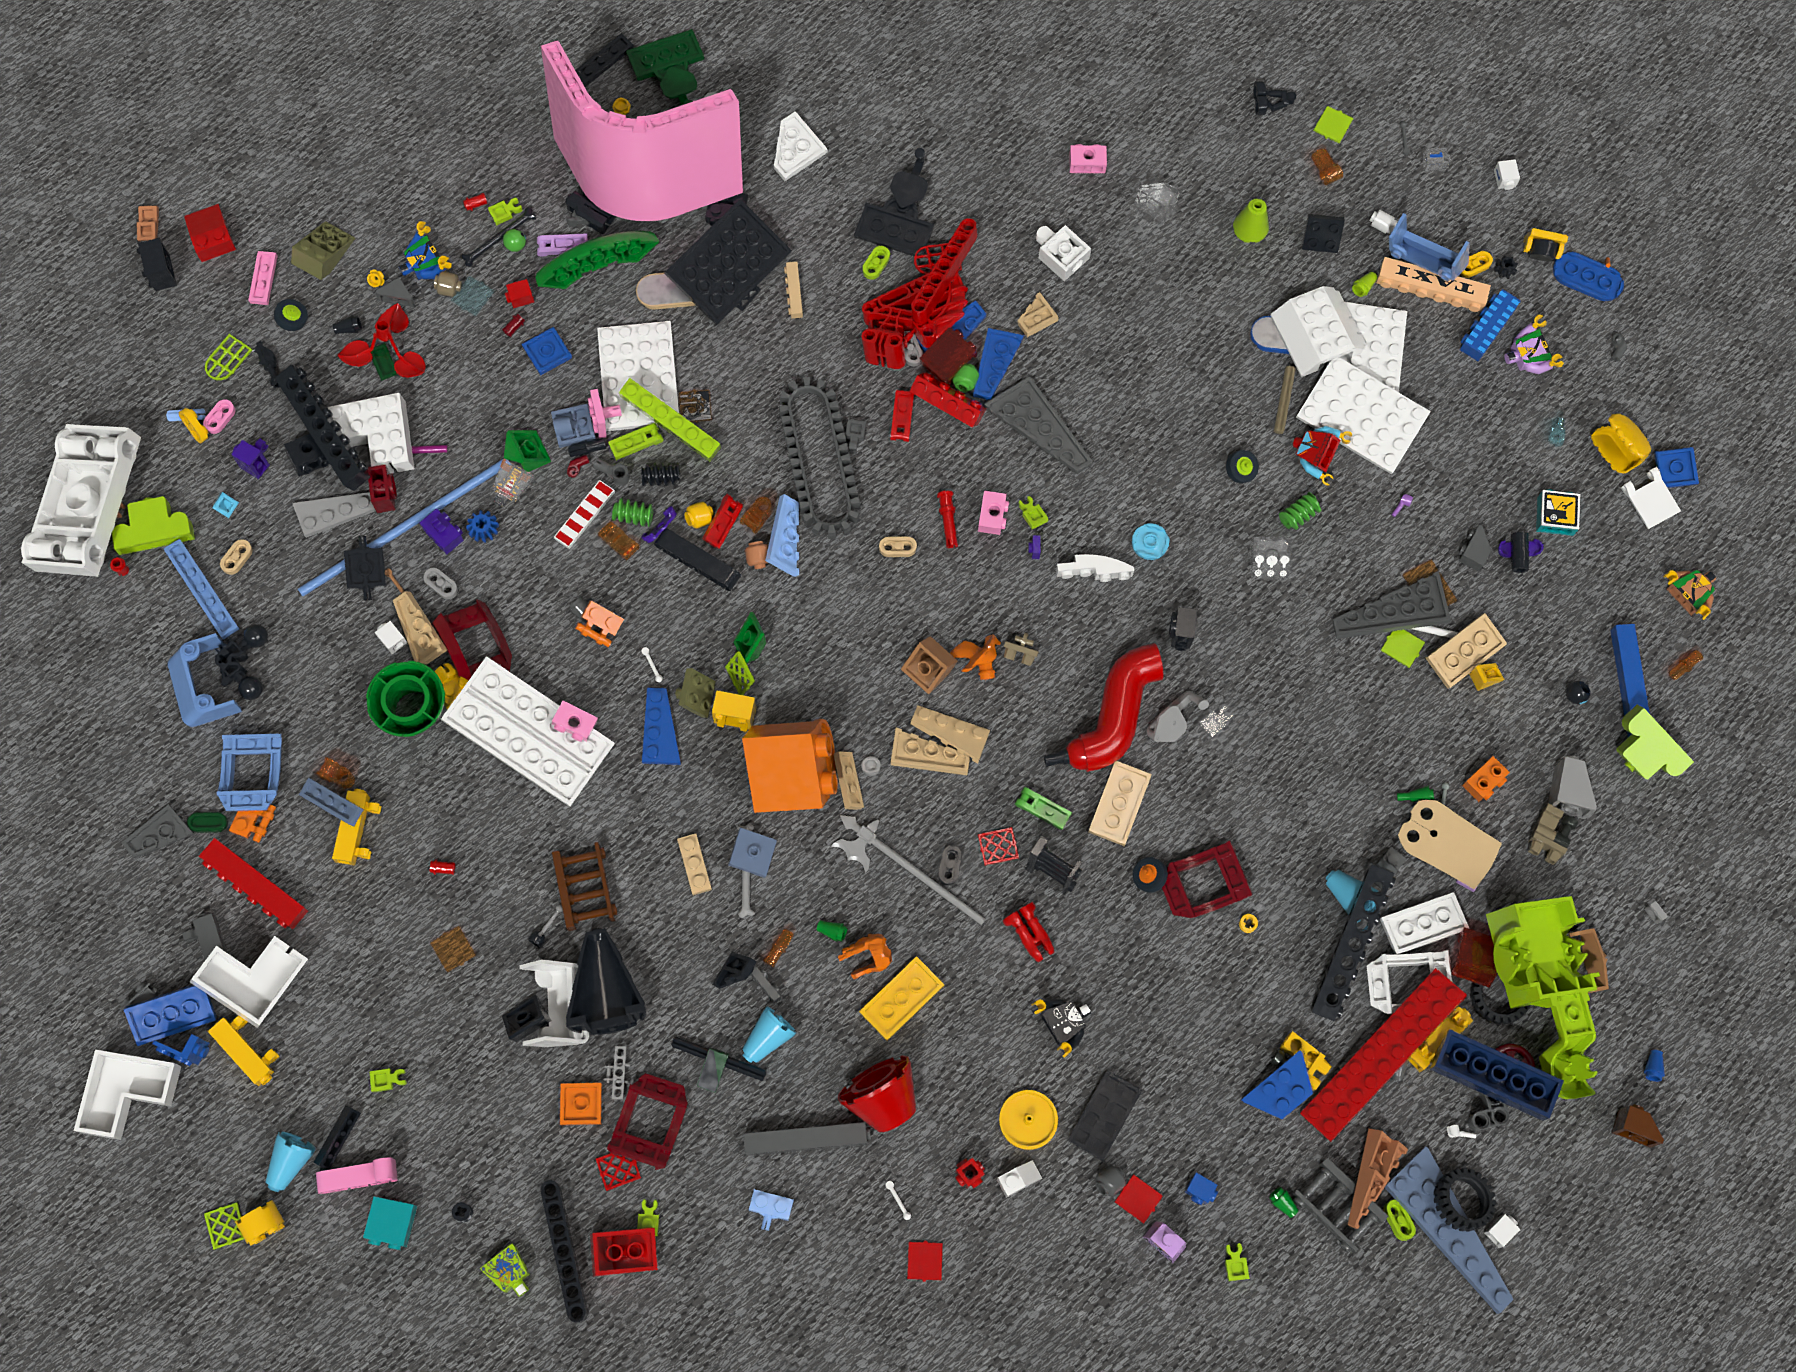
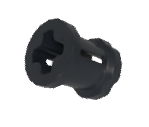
M462 1202L454 1205L452 1216L455 1220L463 1223L471 1220L473 1215L471 1206ZM460 1208L467 1210L464 1213L465 1217L458 1215L461 1212Z

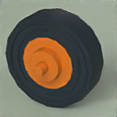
M1146 857L1140 860L1133 870L1134 884L1140 890L1147 893H1154L1160 890L1167 881L1168 872L1166 866L1162 861L1154 857Z

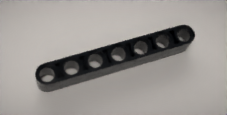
M547 1180L541 1185L540 1192L566 1312L572 1322L581 1323L587 1318L588 1310L563 1195L558 1183L553 1180ZM555 1185V1193L548 1196L546 1194L547 1187ZM559 1205L560 1213L552 1216L550 1213L552 1206ZM559 1225H563L565 1228L562 1236L555 1235V1228ZM565 1245L568 1246L569 1254L561 1257L559 1254L560 1248ZM567 1266H572L574 1273L571 1277L566 1278L564 1276V1269ZM576 1286L578 1295L575 1298H570L568 1290ZM577 1307H580L583 1311L582 1317L579 1319H575L572 1314L573 1310Z

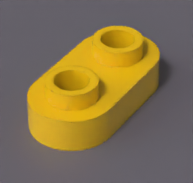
M1480 251L1469 256V263L1466 267L1469 271L1464 270L1460 275L1464 278H1470L1489 269L1493 262L1491 254L1486 251Z
M184 408L179 411L180 419L194 439L199 443L207 440L208 430L199 423L194 410Z

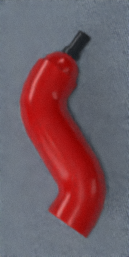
M1155 643L1132 649L1117 659L1106 679L1096 729L1092 732L1079 734L1078 738L1073 739L1066 749L1060 750L1058 753L1044 755L1046 767L1063 763V765L1070 764L1075 769L1090 772L1109 766L1124 756L1131 746L1136 732L1145 685L1163 680L1161 656Z

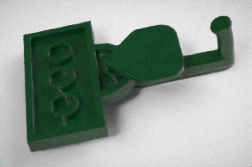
M693 29L626 51L637 81L655 76L661 82L660 87L666 98L674 99L678 97L681 106L693 102L687 99L686 94L694 92L698 85L694 74L689 72L688 65L704 60L703 52Z

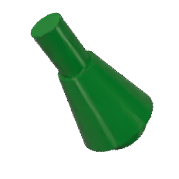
M1428 785L1408 793H1397V801L1410 800L1418 802L1434 800L1433 789H1429Z

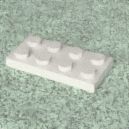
M1454 892L1380 919L1395 955L1469 930Z

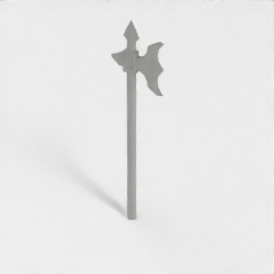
M840 815L845 828L854 830L859 837L854 841L840 839L831 846L843 849L846 852L848 861L856 860L860 862L866 873L869 870L870 859L866 855L865 847L867 843L869 845L873 844L980 925L986 920L984 917L880 841L875 834L879 825L878 819L865 827L856 823L855 817Z

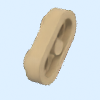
M885 537L879 543V551L885 557H910L917 550V543L911 537ZM908 545L911 549L905 550L904 547ZM891 546L892 549L888 551L885 547Z
M243 539L237 540L221 559L220 566L226 574H236L252 555L253 549L248 541ZM241 549H246L244 553H240ZM231 563H234L233 568H229Z

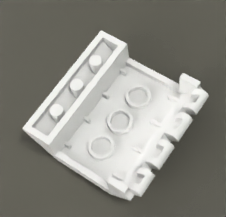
M1322 286L1289 299L1270 315L1301 377L1318 371L1322 363L1350 353L1351 357L1361 354L1367 347L1362 335H1358L1360 331L1355 321L1350 320L1352 316L1347 306L1342 304L1344 300L1340 292L1336 291L1334 287Z

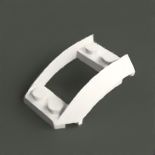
M1449 951L1396 955L1382 954L1378 959L1372 961L1367 965L1371 1006L1387 1014H1393L1402 1005L1392 1004L1388 967L1429 965L1430 973L1436 968L1452 981Z

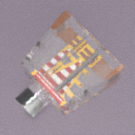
M503 459L492 490L498 493L493 502L501 507H504L508 499L516 502L533 482L535 476Z

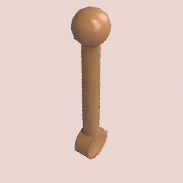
M386 569L385 575L390 577L401 593L405 592L392 575V570Z

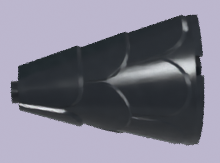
M595 928L590 932H586L577 962L578 969L566 1015V1027L580 1034L583 1030L588 1031L589 1035H603L620 1032L636 1026L637 1020L643 1021L647 1014L646 1007L633 982L632 976L623 963V957L605 928Z

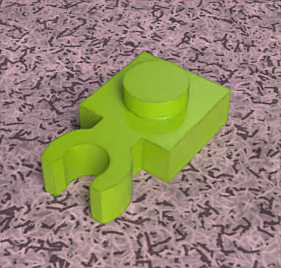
M517 198L511 199L508 204L505 201H501L488 207V211L496 226L512 219V213L523 211L521 205L514 207L515 204L519 203Z
M1030 496L1027 497L1028 504H1023L1021 500L1019 501V508L1023 511L1022 516L1031 529L1048 522L1045 512L1039 504L1033 506V499Z
M390 1068L369 1072L371 1092L373 1093L393 1090V1083L401 1086L407 1084L406 1080H398L400 1074L406 1073L403 1069L396 1070L394 1074L391 1073Z
M643 1199L642 1208L645 1212L644 1214H638L637 1229L655 1228V1236H658L659 1215H654L658 1202L654 1200L653 1207L647 1208L646 1200Z
M1237 1244L1236 1252H1232L1230 1245H1226V1253L1230 1256V1260H1225L1228 1281L1250 1279L1246 1258H1240L1242 1252L1241 1244Z

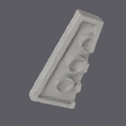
M370 492L292 503L306 538L376 511L371 503Z

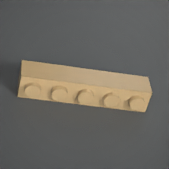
M787 262L784 271L787 274L785 281L788 284L786 292L789 294V298H787L788 305H790L788 312L791 315V319L803 318L798 263Z

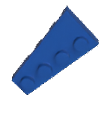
M988 328L978 371L979 378L973 397L986 400L993 398L1024 339V335Z
M647 688L642 764L681 765L666 688Z

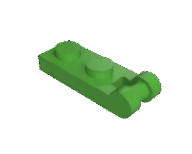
M1024 787L1021 792L1022 795L1020 799L1016 800L1015 805L1063 830L1072 812ZM1029 798L1034 800L1032 805L1027 803Z

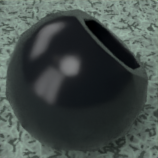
M1574 681L1566 689L1567 699L1577 705L1587 702L1591 695L1588 685L1583 681Z

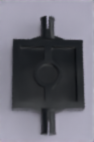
M358 536L359 548L344 551L347 589L358 588L363 590L364 601H367V593L368 601L372 600L371 589L386 586L383 548L367 547L366 536Z

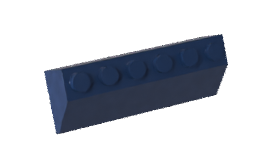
M1450 1029L1437 1049L1436 1056L1430 1066V1070L1542 1121L1551 1117L1564 1080Z

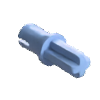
M204 408L192 409L197 414V420L205 419L206 415H198L206 414ZM181 410L167 411L166 417L168 421H182L179 417V411Z

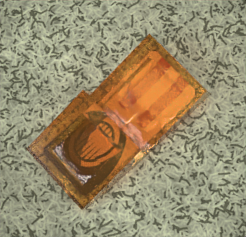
M611 521L598 533V536L626 560L640 548L638 543L625 535L624 531Z

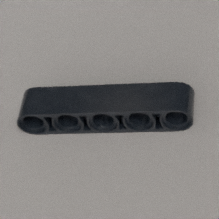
M667 528L662 531L654 543L659 550L663 549L664 553L676 560L678 558L679 562L691 569L694 568V571L707 579L710 578L709 580L722 588L726 587L725 590L731 591L741 577V574L731 566Z

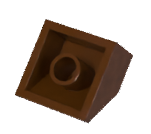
M1632 1104V1106L1630 1105L1618 1110L1611 1133L1650 1148L1663 1144L1664 1139L1651 1114L1644 1111L1642 1106Z

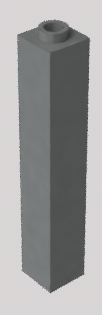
M865 1122L743 1134L745 1156L867 1145V1140H871L870 1127H866Z

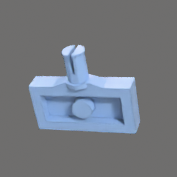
M754 1189L749 1211L762 1215L764 1219L761 1229L769 1231L772 1219L779 1218L789 1221L794 1199Z

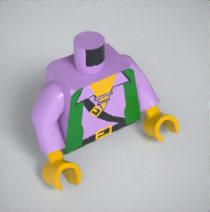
M1537 315L1534 319L1535 323L1527 325L1514 338L1510 348L1511 352L1504 355L1507 364L1516 362L1520 371L1526 370L1535 374L1546 372L1552 369L1553 366L1558 368L1563 366V361L1556 363L1562 356L1555 354L1552 357L1541 330H1537V327H1544L1547 323L1545 320L1538 324V320L1543 317L1542 315Z

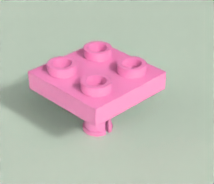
M598 389L590 390L591 397L588 398V408L593 421L594 433H598L599 439L606 438L605 419L622 416L620 405L617 404L603 408Z

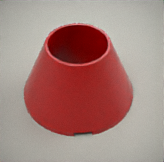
M902 1055L899 1060H894L893 1057L886 1059L852 1079L853 1084L848 1089L843 1087L839 1092V1102L878 1132L892 1130L906 1122L916 1112L911 1061L907 1056Z

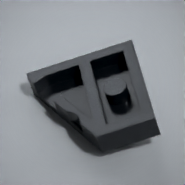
M731 952L712 985L721 989L746 980L753 972L756 961L750 957Z

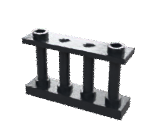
M1041 836L1030 852L1025 870L1031 874L1034 870H1040L1064 885L1062 894L1065 895L1067 891L1072 892L1077 884L1075 880L1082 872V869H1080L1082 862L1078 860L1073 867L1050 852L1048 847H1046L1048 840Z

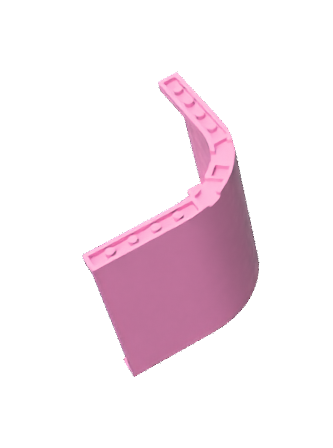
M559 41L541 46L554 139L581 189L596 206L614 216L628 220L658 221L672 218L743 193L739 101L731 89L658 114L637 116V119L626 118V115L612 111L606 112L591 98Z

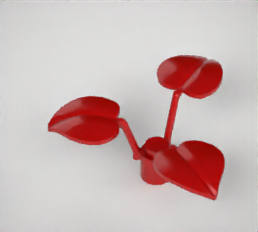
M399 303L391 306L379 317L375 324L376 333L373 334L370 348L366 342L356 340L347 344L337 354L338 358L348 365L364 366L373 359L370 352L374 349L376 339L378 338L384 342L390 340L399 358L394 364L398 375L407 378L422 375L426 370L425 362L419 354L409 351L402 357L393 340L392 332L400 333L409 325L408 317Z

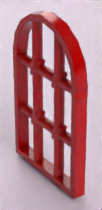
M948 243L921 247L914 255L915 268L924 275L929 272H924L920 268L928 267L931 272L932 266L936 264L931 262V257L941 255L944 251V246H947ZM941 247L942 252L931 254L929 248ZM926 249L927 254L917 256L920 250ZM928 258L929 264L917 265L916 259Z

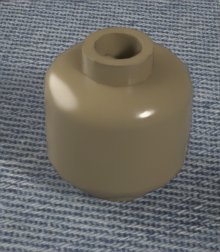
M442 271L439 275L435 276L434 289L437 290L439 295L454 297L457 292L461 291L462 281H459L456 273Z

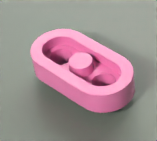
M229 400L219 401L205 417L203 425L209 433L217 434L221 432L234 416L235 407ZM225 409H229L227 413H223ZM217 423V426L212 427V424Z

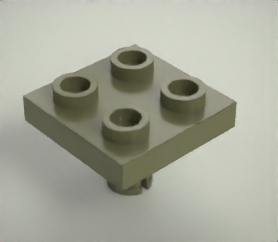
M686 668L682 688L678 687L675 692L676 698L679 699V705L700 717L708 718L716 681L693 668Z

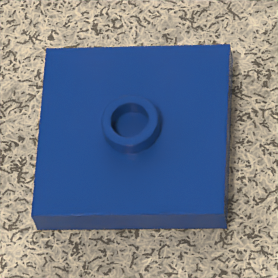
M554 327L521 344L540 376L572 359V355Z
M1693 447L1654 453L1656 467L1660 471L1661 478L1667 488L1699 484Z

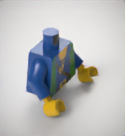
M420 221L417 223L418 231L404 251L407 262L399 266L403 276L414 272L418 279H435L436 275L452 266L451 263L446 262L449 260V257L439 256L428 236L424 235V233H429L431 230L429 226L424 227L426 222Z

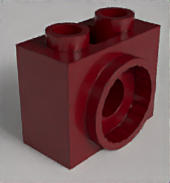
M386 464L368 467L367 472L371 476L368 479L370 498L377 513L396 510L394 499H397V491L393 474L389 472Z

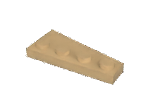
M405 591L396 597L393 603L413 659L416 662L427 665L446 652L447 648L412 593Z
M918 705L911 720V725L930 736L938 737L943 744L953 746L957 749V752L970 756L972 761L978 764L990 730Z

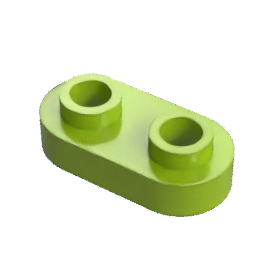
M877 246L873 249L863 265V275L867 279L873 280L880 276L890 260L888 248ZM882 255L884 258L879 259L878 256ZM873 269L875 272L870 273L869 270Z
M1391 1200L1386 1203L1383 1211L1389 1216L1387 1221L1394 1235L1401 1241L1411 1239L1415 1235L1416 1229L1407 1211L1397 1200ZM1391 1208L1395 1210V1215L1392 1214ZM1401 1228L1404 1229L1405 1234L1401 1232Z

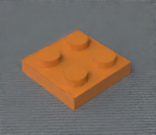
M602 1083L561 1084L560 1125H601Z

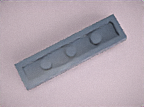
M311 778L307 779L299 793L303 798L353 827L364 810Z

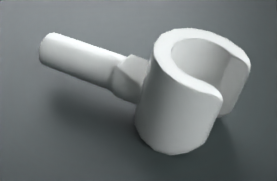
M1459 1125L1447 1127L1449 1137L1464 1136L1476 1138L1475 1133L1459 1131Z

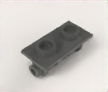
M151 982L147 985L143 983L135 990L137 994L132 999L128 997L120 1004L122 1008L118 1012H123V1009L127 1006L157 997L160 992L155 987L150 988Z

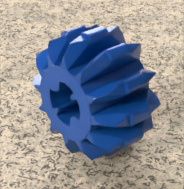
M480 510L479 515L473 513V519L468 518L469 525L466 526V529L470 531L469 536L471 538L474 537L475 541L478 542L482 538V541L486 543L487 537L493 540L492 534L498 535L496 528H499V524L496 522V516H491L489 511L483 514V511Z

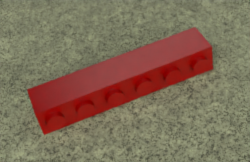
M214 838L199 855L204 860L201 863L210 871L213 868L217 870V876L224 882L230 880L233 883L231 886L240 894L243 891L248 894L246 899L255 906L257 903L262 905L263 908L261 910L269 917L275 915L278 918L276 922L286 929L289 926L291 929H294L308 912L306 908Z

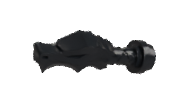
M259 340L252 352L258 354V364L263 365L264 370L269 372L271 386L280 388L275 380V377L278 376L275 369L277 367L276 357L273 351L264 347L262 341Z

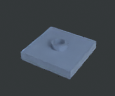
M739 828L728 866L765 878L777 840Z

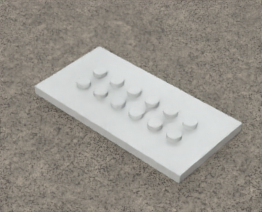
M487 656L441 718L444 723L569 807L574 803L615 744L595 729H593L587 742L584 740L579 742L571 737L572 734L566 731L561 733L555 730L552 720L560 706ZM571 719L568 724L571 727H577L579 721Z

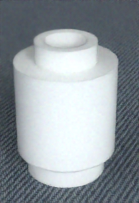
M1382 210L1374 211L1369 220L1372 222V227L1385 234H1391L1398 222L1394 220L1395 217Z

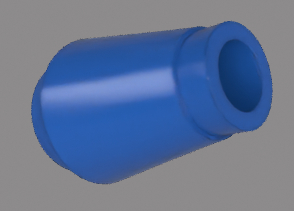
M1659 1050L1650 1051L1644 1070L1647 1080L1659 1082L1665 1076L1663 1052Z

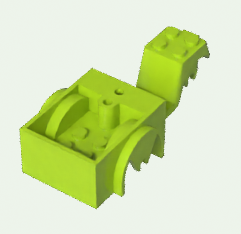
M1572 896L1513 904L1486 914L1494 944L1495 968L1505 985L1510 1008L1534 1005L1551 1008L1559 1039L1539 1056L1542 1071L1564 1080L1558 1095L1559 1098L1568 1100L1595 1095V1091L1586 1081V1079L1597 1075V1071H1591L1589 1068V1064L1594 1059L1583 1055V1053L1596 1039V1032L1587 1001H1590L1588 993L1597 990L1594 978L1599 977L1600 974L1597 972L1582 975L1577 972L1588 954L1582 953L1580 947L1585 944L1584 942L1567 936L1571 927L1585 922L1584 918L1577 917Z

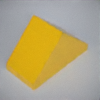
M1496 663L1478 665L1469 674L1477 691L1504 680Z

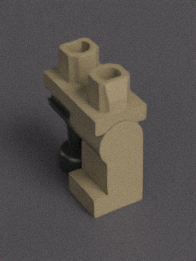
M1548 803L1543 808L1528 841L1530 842L1528 852L1538 856L1543 849L1548 852L1545 861L1554 865L1559 858L1565 855L1570 844L1568 838L1570 831L1576 829L1579 822L1573 817L1564 816L1561 822L1563 828L1560 832L1555 831L1564 811Z

